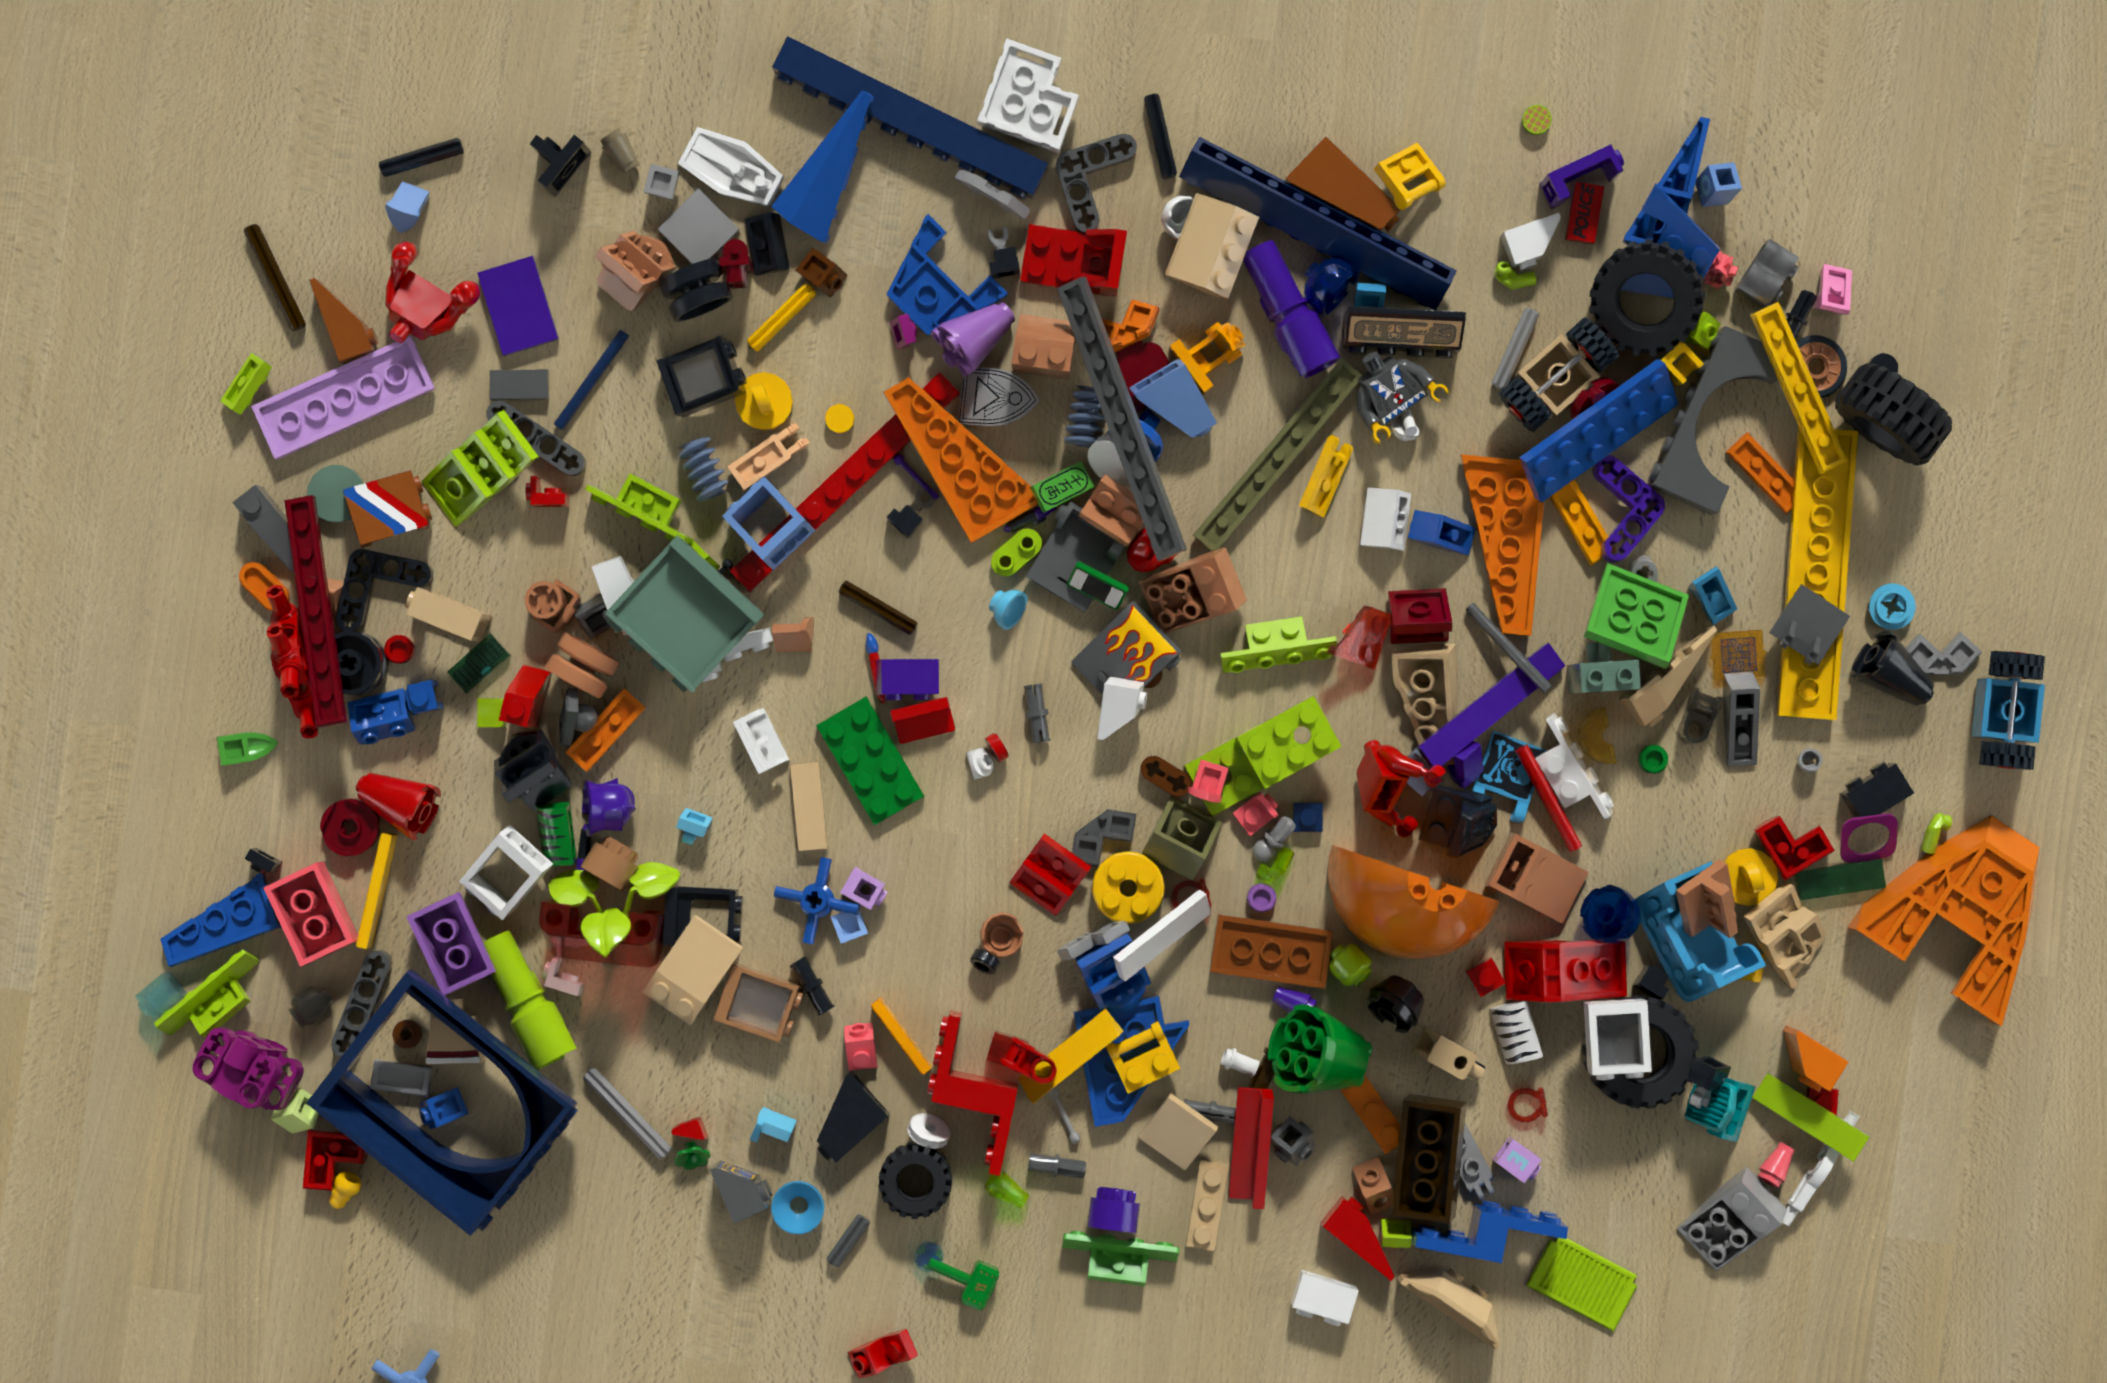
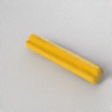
M804 283L747 339L748 345L754 351H759L816 296V291L808 283Z

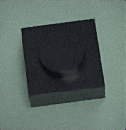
M251 848L245 857L247 861L251 862L250 867L253 870L264 875L267 872H277L282 861L258 848Z

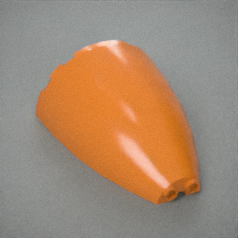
M1332 845L1330 850L1328 883L1332 900L1339 916L1358 939L1371 948L1389 956L1403 959H1429L1457 951L1474 940L1485 929L1500 902L1445 882H1441L1439 890H1436L1430 886L1428 877Z

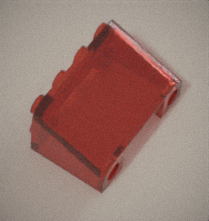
M552 898L541 901L539 925L549 952L556 957L644 968L655 966L661 959L664 911L629 912L628 919L631 922V930L628 936L614 947L605 958L596 952L587 943L582 932L577 930L579 919L577 907H571L570 904L555 903Z

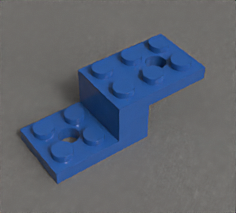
M1483 1200L1482 1205L1474 1203L1468 1237L1465 1236L1464 1232L1448 1229L1447 1234L1436 1231V1227L1419 1224V1228L1411 1227L1412 1244L1417 1248L1502 1263L1508 1228L1566 1239L1568 1227L1555 1213L1540 1211L1539 1215H1534L1524 1207L1511 1206V1210L1500 1207L1499 1203Z

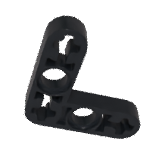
M366 549L355 550L350 555L336 615L338 626L342 630L353 632L363 627L374 578L415 587H425L433 580L434 572L432 567L425 562ZM363 554H366V559L370 561L369 566H364L362 570V575H368L367 581L359 577H352L353 572L357 574L360 572V565L356 564V559L362 558ZM389 560H395L399 565L398 573L394 576H387L384 572V564ZM405 562L409 563L407 569L419 570V567L423 566L422 571L427 573L426 578H421L419 582H416L417 577L405 574L406 580H402L405 573ZM355 582H360L364 586V594L358 599H354L349 593L350 586ZM346 602L362 603L361 609L354 607L353 616L358 617L357 623H351V626L348 627V622L344 620V615H350L352 606H346Z

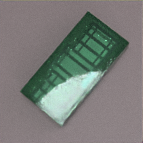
M490 633L448 670L447 673L468 694L511 655L494 635Z

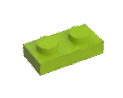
M251 353L220 402L241 415L250 406L253 396L260 385L267 380L272 366Z

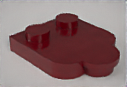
M1140 340L1116 352L1117 361L1136 413L1149 407L1139 401L1131 393L1129 387L1170 364L1163 349L1158 344L1153 342L1143 344Z

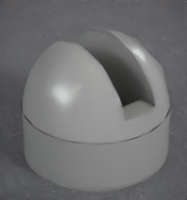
M1805 749L1798 756V766L1806 773H1813L1820 768L1822 756L1815 749ZM1816 760V764H1803L1804 761Z

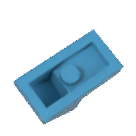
M1717 566L1694 580L1688 587L1689 591L1699 599L1707 619L1713 625L1737 610V606Z

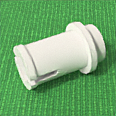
M1226 1048L1220 1064L1224 1065L1226 1070L1231 1068L1253 1078L1260 1061L1236 1052V1048H1232V1050Z

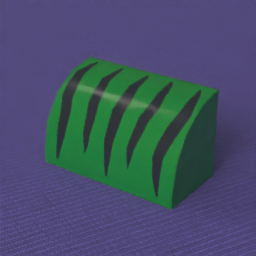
M570 802L536 805L542 854L553 863L552 866L574 865L577 853Z

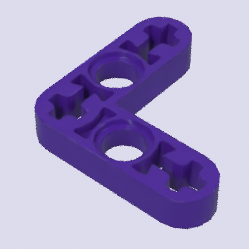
M1608 455L1592 466V473L1599 483L1630 508V511L1601 546L1602 557L1609 563H1618L1630 554L1663 514L1665 502L1655 490L1620 460L1612 455ZM1608 463L1612 466L1610 468L1611 473L1605 475L1602 473L1604 468L1602 465ZM1621 473L1623 476L1614 484L1612 481L1616 478L1615 476ZM1623 481L1633 482L1636 488L1634 495H1627L1622 491ZM1653 501L1655 503L1654 510L1643 518L1640 514L1647 508L1648 505L1646 503ZM1632 520L1639 524L1640 532L1638 535H1631L1627 532L1626 523ZM1621 538L1626 540L1618 549L1620 553L1613 555L1610 552L1612 550L1611 545L1619 542Z

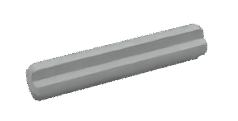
M1526 308L1523 311L1492 380L1494 387L1503 390L1509 384L1539 317L1537 311L1531 308Z

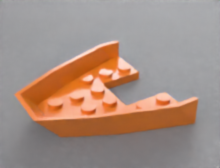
M1991 815L1938 845L1934 854L1927 853L1863 903L1848 928L1861 933L1899 960L1905 962L1937 914L1982 944L1950 994L1988 1018L1987 1021L2002 1027L2031 918L2040 847Z

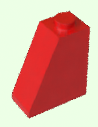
M522 665L505 692L499 721L523 727L538 728L551 672Z

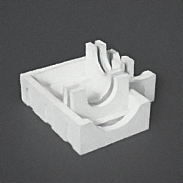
M1006 38L1003 54L998 60L993 74V81L988 88L977 124L1059 154L1079 100L1078 94L1062 91L1061 88L1053 86L1061 65V58ZM1016 53H1025L1037 57L1046 63L1042 65L1017 56ZM1065 106L1068 107V110L1057 136L1053 133L1062 108Z

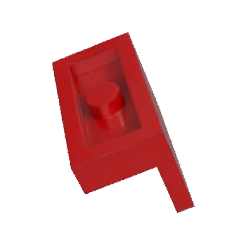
M948 697L890 711L900 744L955 731Z

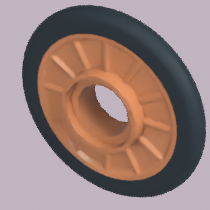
M1811 335L1798 340L1796 343L1807 368L1812 359H1818L1823 364L1821 374L1814 375L1810 372L1820 397L1824 398L1836 392L1843 384L1847 374V359L1841 347L1830 338L1820 335Z

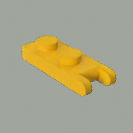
M1330 435L1327 438L1299 503V506L1323 518L1326 515L1353 451V447L1348 443H1344L1340 450L1337 451L1339 438L1334 435Z

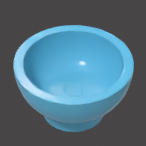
M1000 590L992 597L989 610L994 613V619L1002 629H1011L1021 619L1027 606V595L1019 590H1009L1007 592Z

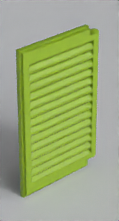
M1557 1237L1555 1241L1549 1240L1526 1284L1529 1288L1613 1332L1638 1285L1633 1283L1637 1278L1636 1274L1567 1238Z

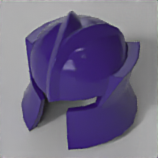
M618 778L603 784L586 780L583 787L582 814H589L588 828L584 829L586 836L589 837L602 830L622 831L623 826L627 824L632 813L636 811L633 792L628 787L618 784Z

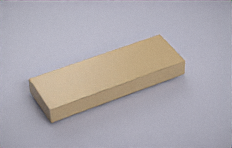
M820 762L790 765L798 851L827 849Z

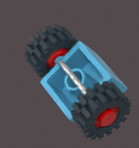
M1991 651L1989 675L2007 677L2009 680L1977 679L1971 736L2002 740V742L1981 741L1980 765L2014 770L2034 769L2036 746L2013 743L2015 741L2039 743L2045 684L2021 682V679L2043 680L2045 656L2023 652Z

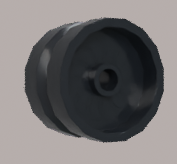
M713 258L696 262L660 280L658 285L663 296L668 299H675L669 306L670 313L675 322L699 317L732 300L733 295L729 285L726 282H716L723 274L717 259Z
M343 631L335 634L343 694L363 695L374 691L382 684L388 673L389 660L385 655L383 645L378 639L367 633ZM353 658H356L357 663L353 664L355 669L350 665Z

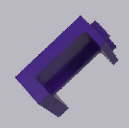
M1612 144L1548 173L1539 184L1551 210L1562 205L1571 196L1566 186L1567 183L1599 168L1603 170L1608 182H1611L1623 172L1624 160L1619 150H1614Z

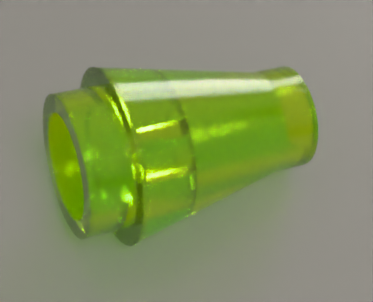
M1005 1171L1001 1172L1000 1176L991 1174L984 1187V1190L989 1192L990 1197L1010 1203L1018 1208H1022L1029 1197V1193L1024 1191Z

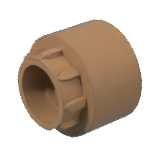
M606 836L600 844L594 843L580 867L624 892L629 884V879L638 869V866L634 865L638 859V853L612 837Z

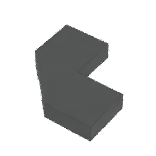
M1107 809L1075 833L1072 853L1088 865L1099 867L1103 838L1132 842L1136 813Z

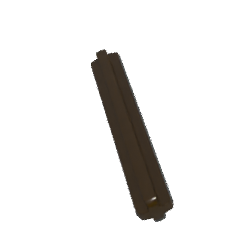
M252 224L246 227L244 234L289 328L292 331L304 328L306 322L260 226Z

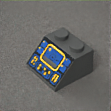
M722 1160L716 1162L710 1169L734 1224L766 1210L771 1202L770 1197L773 1196L768 1181H762L759 1174Z

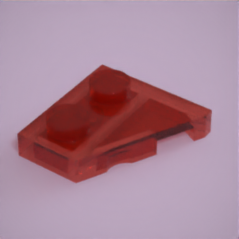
M1364 605L1357 613L1355 620L1343 630L1342 633L1345 636L1337 646L1331 645L1327 654L1375 670L1390 624V614Z

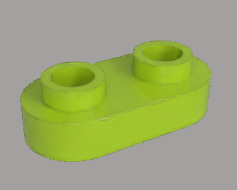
M1029 528L1017 532L994 552L991 558V565L995 573L1003 577H1009L1020 570L1040 552L1042 547L1040 535L1035 530ZM1028 537L1033 540L1032 547L1024 548L1022 546L1024 538ZM1004 556L1011 559V564L1008 567L1000 565V559Z

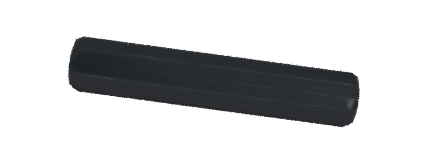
M1157 93L1145 96L1144 102L1161 176L1163 179L1173 178L1177 175L1160 96Z
M454 138L379 162V169L384 177H388L463 154L464 148L461 140Z

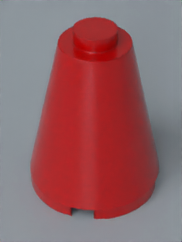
M369 773L366 776H362L356 785L358 799L411 840H417L416 834H424L429 829L439 809V805L435 804L436 796L441 798V791L432 784Z

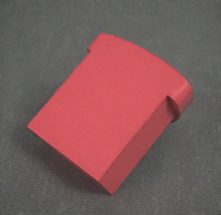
M1200 760L1192 787L1189 786L1187 792L1203 800L1221 803L1223 797L1220 795L1229 768Z

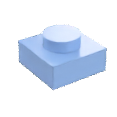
M860 911L858 915L841 912L831 916L841 944L869 933Z

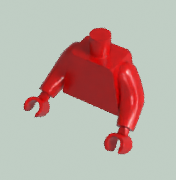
M1377 740L1368 741L1364 745L1365 755L1356 772L1363 811L1368 812L1371 816L1390 827L1395 825L1399 836L1408 837L1418 827V821L1412 816H1406L1401 820L1398 818L1399 814L1393 808L1407 784L1409 776L1415 778L1422 776L1428 786L1435 787L1443 781L1438 777L1443 776L1446 770L1440 765H1435L1428 770L1423 768L1424 764L1403 755L1397 748L1391 745H1381Z

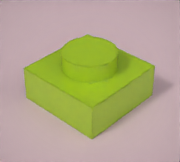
M1381 1219L1382 1247L1411 1248L1412 1233L1410 1220Z

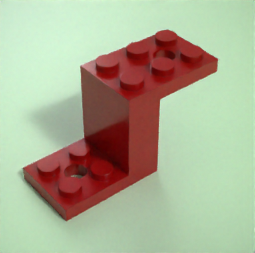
M950 1011L949 1017L943 1016L939 1036L944 1037L943 1046L937 1045L933 1065H938L937 1074L931 1073L927 1093L932 1094L931 1102L998 1115L993 1118L990 1134L991 1137H995L994 1145L988 1144L984 1165L989 1166L988 1174L1000 1176L1018 1083L950 1070L962 1015L961 1012Z

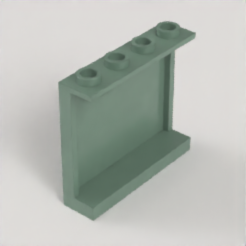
M679 535L666 546L605 613L609 617L606 622L619 633L623 630L631 637L628 642L640 653L643 650L648 652L652 656L650 662L663 673L666 669L674 676L671 681L680 690L685 692L688 689L692 693L745 634L764 616V613Z

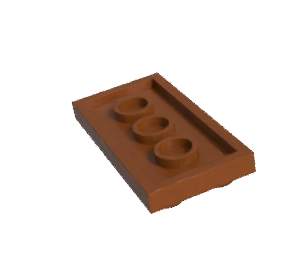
M1218 914L1210 972L1325 989L1333 931Z

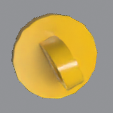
M767 372L752 374L746 378L747 384H744L746 393L735 397L736 410L743 422L752 428L763 431L775 429L785 423L793 407L792 392L786 382L776 374Z
M1751 848L1738 849L1725 858L1724 862L1728 865L1735 903L1744 906L1758 905L1775 891L1778 881L1777 868L1771 858L1762 851Z

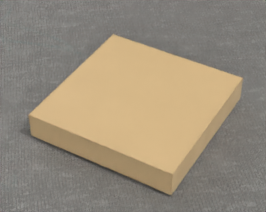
M1170 1093L1142 1129L1138 1138L1180 1168L1186 1170L1215 1134L1218 1126Z

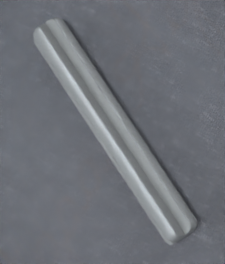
M596 1068L590 1069L584 1075V1081L659 1159H663L671 1151L670 1145Z

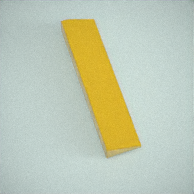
M1106 1008L1048 1054L1053 1059L1057 1069L1056 1076L1051 1082L1041 1084L1025 1075H1021L1018 1078L1032 1104L1124 1032ZM1040 1062L1035 1067V1073L1041 1077L1048 1075L1051 1071V1065L1048 1062Z

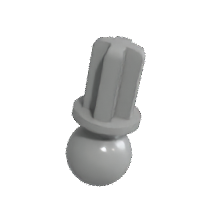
M1283 816L1271 830H1267L1264 833L1266 839H1261L1255 843L1253 854L1257 860L1268 862L1274 858L1276 847L1283 848L1285 839L1296 828V824L1291 818Z

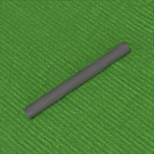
M1474 603L1466 608L1465 611L1544 694L1552 688V685Z

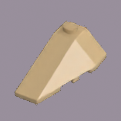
M1715 626L1707 627L1672 655L1670 664L1666 669L1658 667L1641 680V689L1629 690L1619 698L1620 702L1640 726L1649 724L1652 727L1665 717L1662 712L1669 707L1717 632Z
M1424 644L1392 652L1393 682L1401 694L1405 704L1403 707L1406 714H1409L1419 745L1457 715L1458 670L1456 644ZM1452 757L1444 765H1455L1454 757Z

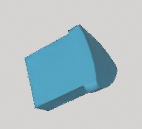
M763 1107L759 1112L749 1140L757 1143L762 1132L788 1142L797 1120Z

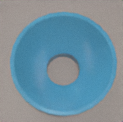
M791 1181L784 1184L775 1193L771 1205L774 1221L782 1230L790 1234H805L816 1228L821 1222L825 1209L824 1200L819 1190L805 1181ZM795 1197L806 1199L808 1203L807 1210L804 1213H795L791 1208L792 1199Z

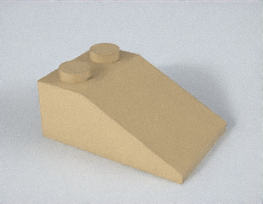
M695 915L656 970L643 993L691 1025L702 1012L744 947Z

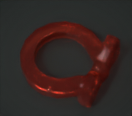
M1205 878L1199 879V882L1192 880L1182 881L1173 889L1171 897L1174 908L1180 905L1177 895L1181 888L1185 886H1191L1206 893L1209 906L1212 907L1209 897L1210 892L1207 889Z
M1522 1087L1510 1094L1507 1108L1515 1120L1528 1123L1534 1121L1540 1115L1543 1118L1548 1117L1547 1101L1543 1087H1538L1537 1091ZM1521 1094H1529L1539 1100V1108L1529 1116H1521L1515 1112L1514 1101Z

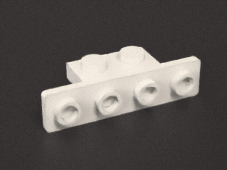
M1555 713L1549 715L1546 721L1560 744L1535 758L1564 808L1590 795L1603 818H1609L1613 813L1611 808L1614 807L1607 792L1602 793L1598 787V776L1592 767L1587 768L1582 759L1584 753L1577 742L1573 743L1567 733L1570 730L1563 717L1558 718Z

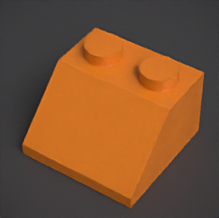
M1785 1026L1783 1032L1791 1067L1794 1072L1800 1075L1797 1080L1820 1092L1821 1088L1831 1092L1849 1061L1801 1031Z

